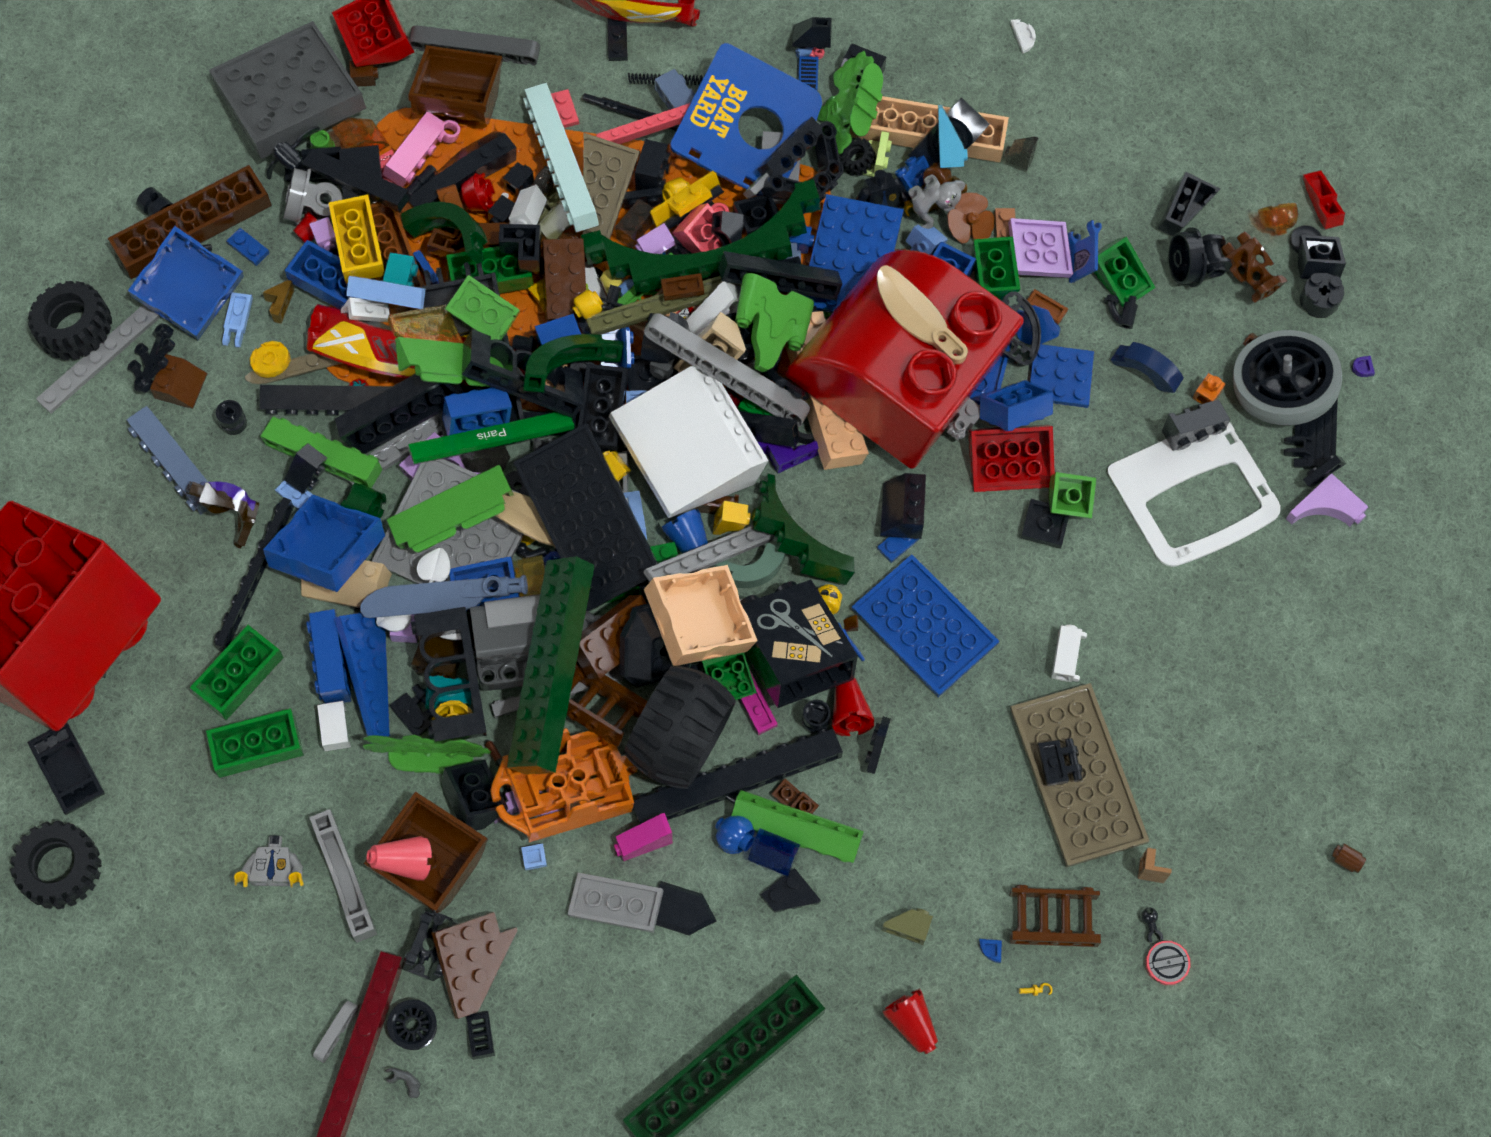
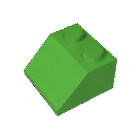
M1059 472L1051 475L1048 495L1050 513L1092 519L1096 478Z

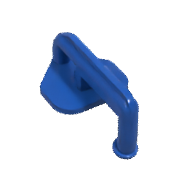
M1032 305L1040 322V344L1058 337L1060 326L1054 322L1050 312L1047 309ZM1018 309L1017 313L1023 317L1024 323L1018 330L1017 336L1020 341L1031 345L1032 330L1030 321L1025 311Z

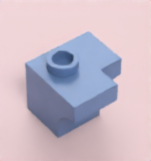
M916 225L907 237L906 242L912 247L911 250L933 255L940 242L946 243L948 239L935 227L926 229Z

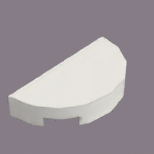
M1019 19L1011 20L1010 24L1022 54L1028 52L1034 46L1036 39L1035 30L1030 24L1027 25L1024 22H1020Z

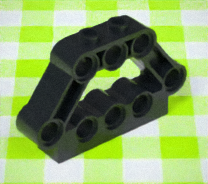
M813 117L804 121L757 169L761 175L766 173L769 175L761 189L762 194L769 198L775 196L789 200L795 190V183H800V181L785 178L782 175L793 169L794 163L803 158L807 150L815 146L819 170L818 174L808 180L814 179L821 202L826 197V191H831L838 185L837 180L844 172L838 154L835 125L829 121L818 124Z

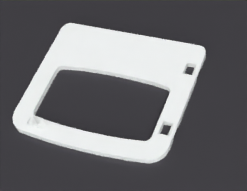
M1230 422L1224 432L1211 434L1202 442L1197 440L1186 449L1180 450L1179 448L1173 451L1165 439L1111 464L1107 469L1109 478L1156 558L1166 566L1176 567L1225 548L1277 519L1280 513L1278 499L1267 485V481L1243 442L1237 436ZM1231 434L1235 443L1230 445L1225 435ZM1230 463L1236 464L1259 500L1261 508L1241 521L1208 537L1181 547H1170L1148 511L1146 502L1171 487L1199 474ZM1261 485L1267 493L1264 497H1262L1257 489Z

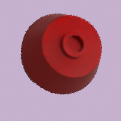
M475 173L461 186L463 202L471 211L488 212L495 204L492 198L495 190L490 178H484L485 173Z

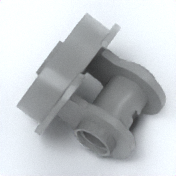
M294 168L291 183L288 185L283 219L295 221L296 225L299 224L302 212H309L317 220L326 217L332 220L329 204H323L320 200H324L327 203L342 200L341 192L335 185L325 182L317 185L309 183L311 169L304 171Z

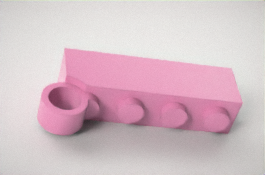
M426 112L385 165L383 175L401 187L406 182L411 183L416 175L414 173L416 169L420 170L426 162L425 157L427 155L431 156L437 147L435 144L438 141L440 143L442 141L446 143L455 142L460 133V126L453 120L443 122L433 114ZM444 129H452L455 134H447Z

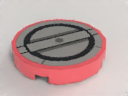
M1161 941L1149 950L1146 957V969L1150 977L1160 982V984L1175 985L1188 975L1190 957L1180 944L1173 941Z

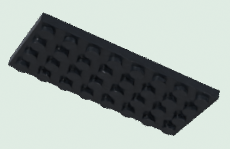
M588 423L513 462L561 559L577 556L595 565L587 611H591L639 586V584L648 581L644 574L645 569L659 563Z

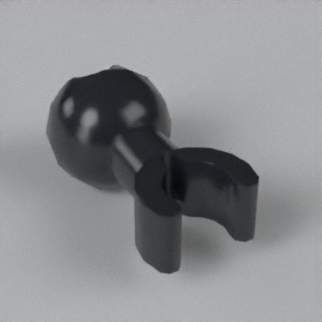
M1151 907L1145 908L1141 913V919L1148 926L1147 941L1149 943L1153 941V931L1158 935L1159 940H1163V934L1157 930L1156 921L1158 920L1157 911Z

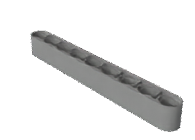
M654 314L645 327L644 334L656 344L777 417L797 419L798 427L803 424L810 411V406L776 383L662 314Z

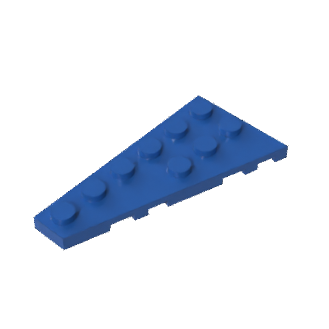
M362 613L336 617L334 620L367 736L389 737L385 629L377 626V618H367Z

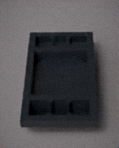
M962 97L946 113L960 137L964 149H968L990 125ZM938 122L908 154L909 157L915 156L918 158L924 155L930 166L940 162Z
M68 722L59 731L49 730L27 742L65 815L105 794L99 779Z

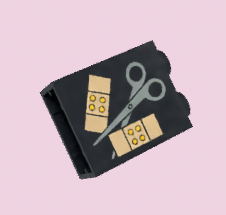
M811 579L799 584L793 581L786 582L779 586L774 593L760 598L757 595H750L740 601L757 638V642L745 653L777 708L854 680L858 655Z

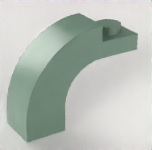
M767 542L762 556L753 564L741 566L723 561L715 564L714 567L728 565L737 588H753L767 583L776 576L785 561L786 553L777 551L776 545Z

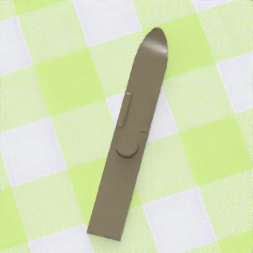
M311 353L291 359L288 368L276 377H260L252 371L245 376V379L252 384H266L342 363L317 353Z

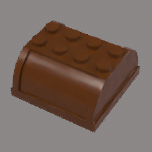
M426 45L408 94L413 113L421 115L429 112L435 116L476 121L488 125L498 97L500 72L503 63L502 56Z
M415 791L378 844L418 836L427 838L432 852V857L427 858V865H431L428 876L424 880L417 881L371 868L367 860L363 864L435 913H439L452 902L478 865L488 838Z

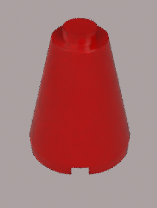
M856 678L835 687L832 727L835 733L840 736H851L849 732L858 731V735H861L874 727V716Z
M919 988L911 992L912 996L904 995L885 1008L886 1010H882V1013L919 1053L924 1052L928 1054L937 1048L935 1044L938 1042L923 993Z

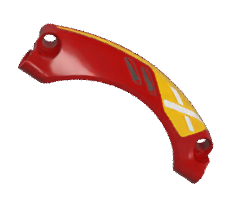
M571 0L578 6L595 14L633 23L676 21L696 26L695 22L700 16V10L694 8L695 0H678L677 3L649 0Z
M317 304L311 315L306 348L309 351L353 367L407 379L415 374V366L399 371L395 342L397 337L464 343L467 337L423 336L390 331L359 320L349 319V314L341 313V309ZM462 379V386H471L467 384L466 380Z

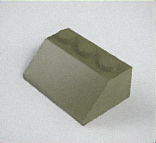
M553 185L545 194L547 201L537 223L541 228V243L543 239H557L564 230L571 226L566 216L569 212H564L561 200H564V198H559L556 189L559 185Z

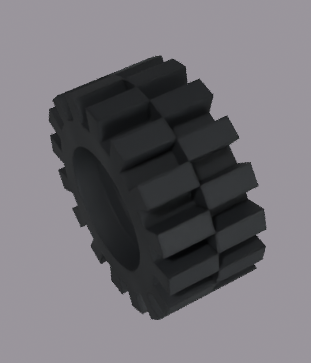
M857 137V141L852 138V142L848 147L843 150L842 154H839L844 170L855 176V173L860 176L862 171L866 174V169L871 170V165L876 163L875 152L870 142H867L864 138L861 140V138ZM864 153L859 160L851 161L855 154Z

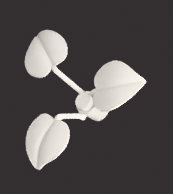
M437 548L425 554L419 560L417 573L422 580H430L429 583H433L434 581L444 582L450 573V560L443 548ZM411 615L378 617L376 623L377 626L386 630L398 632L407 628L411 622ZM461 633L439 636L448 640H462Z

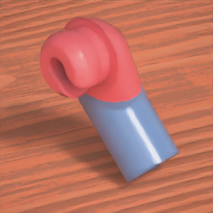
M816 47L797 48L795 50L798 58L799 56H809L821 59L825 54L824 49Z

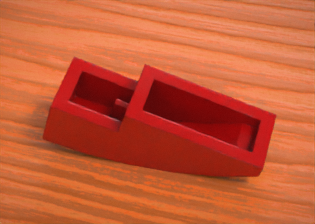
M1320 170L1304 174L1303 180L1306 190L1324 229L1343 225L1345 212L1337 202L1338 195L1323 172Z

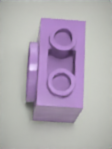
M665 223L636 239L637 244L634 246L642 252L661 254L674 246L675 240Z

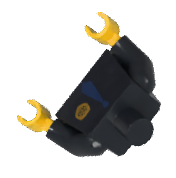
M877 170L874 177L866 179L863 188L856 196V200L895 208L902 206L904 202L903 209L907 216H909L908 209L913 207V204L910 203V195L898 178H893L891 173H886L884 170Z

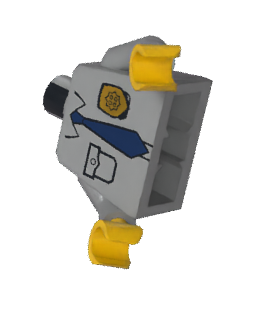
M272 835L269 836L268 847H258L256 853L250 856L241 871L234 875V885L236 886L238 882L242 881L243 887H247L249 879L252 886H291L292 888L295 882H299L300 886H303V866L297 855L291 853L288 847H281L282 837Z

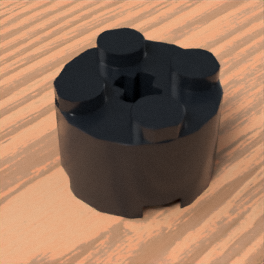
M1314 273L1307 280L1299 297L1301 307L1303 306L1304 310L1315 318H1327L1329 315H1332L1337 311L1344 296L1342 280L1338 276L1328 273Z

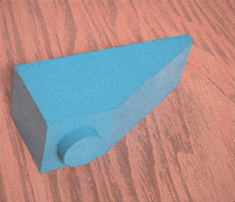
M938 105L940 168L964 167V161H968L967 149H964L963 143L943 106Z

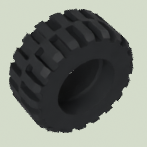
M65 281L64 284L60 282L52 288L48 287L45 289V293H40L37 296V301L33 302L30 308L32 311H29L28 326L32 335L47 354L62 360H69L70 358L73 360L80 359V356L84 355L86 357L90 355L91 351H96L100 348L101 342L104 343L107 339L106 334L110 333V325L112 324L111 312L98 291L91 285L76 281V283ZM83 312L81 318L72 326L57 329L59 323L68 315Z
M54 821L53 825L45 822L41 824L42 827L39 829L36 826L31 828V833L28 836L24 834L20 838L22 841L20 846L15 845L13 851L16 853V856H12L10 864L14 866V868L10 869L11 876L15 879L14 884L33 903L51 909L52 906L56 909H64L65 904H68L70 907L76 905V899L78 898L84 900L87 897L85 894L87 890L93 891L96 886L93 883L94 879L98 880L101 874L98 871V868L102 867L101 859L98 857L100 852L94 845L95 843L82 829L69 822L64 824L62 821ZM54 848H70L75 855L74 866L71 872L58 882H42L38 877V865L42 857Z

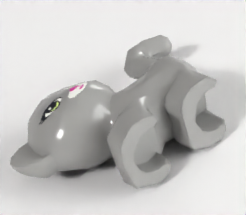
M932 174L924 179L925 189L922 190L917 185L908 191L912 198L914 211L922 220L926 221V224L921 227L926 229L933 227L934 219L927 213L934 203L947 212L955 208L961 199V191L965 187L963 181L955 180L940 185L938 179Z

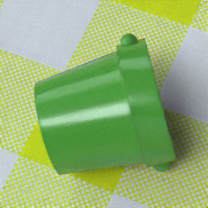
M324 130L310 136V149L335 147L329 134Z

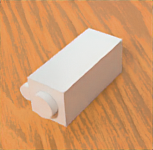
M537 185L520 191L510 214L509 224L537 225L547 201Z
M1061 625L1051 679L1071 683L1072 681L1079 682L1080 676L1075 675L1080 640L1087 637V633L1082 632V629H1078L1074 625Z

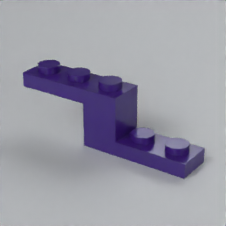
M815 440L808 445L798 446L794 451L790 446L758 442L764 454L768 455L777 473H781L819 455V447Z

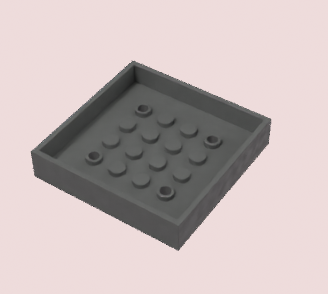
M313 21L209 70L216 88L261 159L275 153L273 149L279 142H287L290 145L294 144L300 135L313 127L318 126L320 129L312 134L366 109L361 91Z

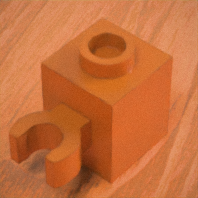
M1208 373L1192 399L1200 404L1215 401L1223 391L1225 383L1219 377Z

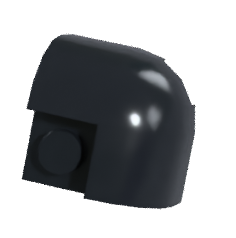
M670 312V315L666 316L689 330L688 322L679 314ZM650 313L646 326L649 323L652 316L654 315V313ZM644 334L640 359L668 363V361L678 358L675 354L648 339Z

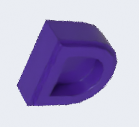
M1363 356L1354 360L1352 371L1355 375L1359 377L1374 376L1375 371L1371 356Z

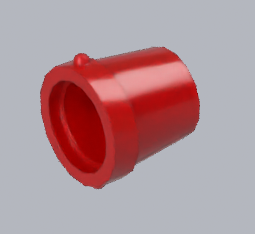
M307 212L293 231L304 243L306 240L311 242L315 237L310 223L318 220Z

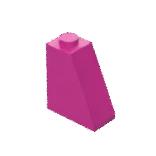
M665 813L616 836L617 843L613 845L617 856L622 855L623 861L672 844V831Z

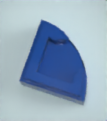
M979 939L980 949L984 952L983 954L989 960L1001 963L1002 940Z

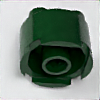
M354 483L347 500H343L340 506L358 510L381 519L384 510L381 509L382 504H386L387 499L386 495L363 484Z

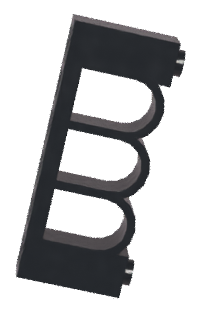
M474 329L470 331L463 343V376L573 419L583 406L582 372L564 366V368L559 366L546 378L553 383L555 388L545 385L544 392L523 391L525 376L517 374L516 369L518 367L526 371L527 362L532 353L526 350L514 351L504 341L498 339L491 340V336ZM490 357L497 359L503 365V368L490 363Z
M466 607L414 615L415 621L411 622L412 633L417 634L418 640H420V653L422 658L428 663L424 672L427 688L434 693L429 701V709L432 717L435 719L431 720L432 726L428 727L430 739H434L436 743H445L450 740H465L487 736ZM461 633L464 654L443 658H432L426 654L425 645L431 638ZM466 662L469 678L468 684L438 688L430 682V674L435 668ZM471 691L474 713L442 717L435 712L434 705L440 697Z

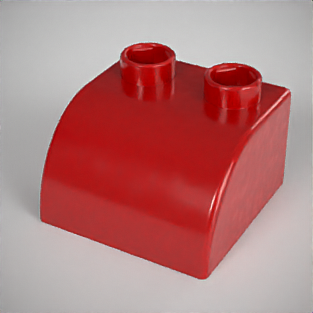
M914 250L893 251L879 257L870 266L786 370V376L908 468L913 469L921 462L959 410L997 363L1023 325L1024 319L1019 313L948 262L924 252ZM882 266H889L898 271L932 302L943 316L947 328L966 345L968 353L963 363L954 364L946 354L938 351L933 345L914 337L895 321L887 310L878 289L877 272Z
M8 501L0 510V702L53 731H59L69 719L77 717L88 708L93 700L96 684L121 652L135 646L142 639L147 630L148 618L160 604L161 597L104 540L15 501Z

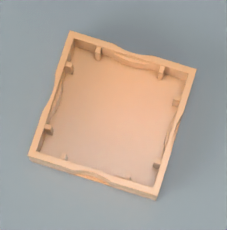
M728 565L702 569L689 574L678 573L655 577L644 589L673 666L744 653L757 642L747 613L740 603L738 590Z

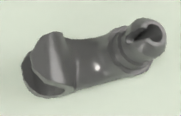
M389 1068L385 1071L386 1073L394 1072V1077L387 1079L386 1082L394 1084L398 1080H403L406 1082V1086H408L409 1097H419L421 1083L411 1073L397 1068Z

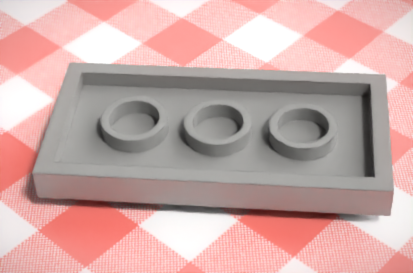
M578 873L568 916L654 933L663 889Z

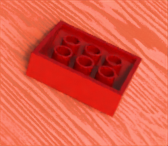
M355 0L332 12L356 67L395 62L415 53L391 0Z
M1020 426L1013 431H1004L1000 427L968 429L974 492L1049 488L1050 477L1055 473L1053 426Z

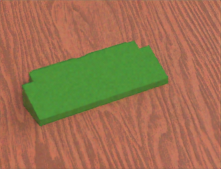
M397 337L395 339L399 371L415 366L416 375L420 376L425 382L460 384L463 379L471 386L491 387L462 375L463 343ZM490 357V363L503 368V365L497 359Z
M497 465L388 518L387 522L395 542L401 550L405 548L404 543L407 542L411 550L413 549L419 553L456 535L457 527L462 526L464 529H469L502 513L505 510L504 505L506 504L503 495L508 493L511 497L514 493L501 466Z

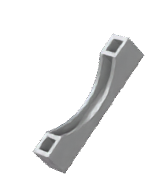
M329 809L309 817L335 883L354 940L358 943L377 935L332 811Z

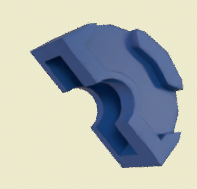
M924 155L918 158L912 156L905 161L906 165L895 171V175L908 192L914 186L918 185L921 187L924 185L923 173L930 165Z

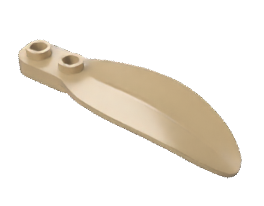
M882 266L877 272L878 289L887 310L895 321L914 337L933 345L938 351L946 354L954 364L963 363L968 353L966 345L947 328L943 316L932 302L898 271L889 266Z
M513 492L514 495L511 497L508 493L503 495L506 502L504 505L505 510L496 515V517L524 535L555 547L531 497Z

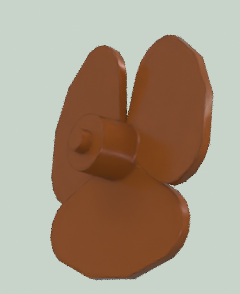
M963 193L955 209L948 212V228L952 236L959 243L963 244L969 241L971 230L973 240L990 237L994 229V215L992 212L985 210L988 207V200L985 196L978 193Z

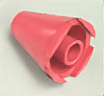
M421 836L373 845L367 851L366 860L371 868L417 881L424 880L430 871L431 865H427V858L432 857L431 845L427 838Z

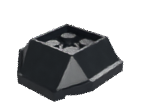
M649 603L632 608L629 615L630 618L620 634V675L636 688L661 681L665 673L673 666ZM690 663L677 666L689 668Z

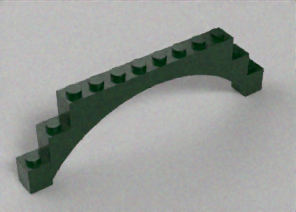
M814 179L795 183V190L789 200L777 214L759 229L726 246L692 254L667 255L642 252L603 236L600 230L582 234L581 238L584 242V251L588 265L608 261L612 279L632 275L636 294L662 288L661 279L701 273L702 279L720 274L718 267L724 251L773 260H784L792 257L789 237L807 233L803 214L821 210L820 199Z

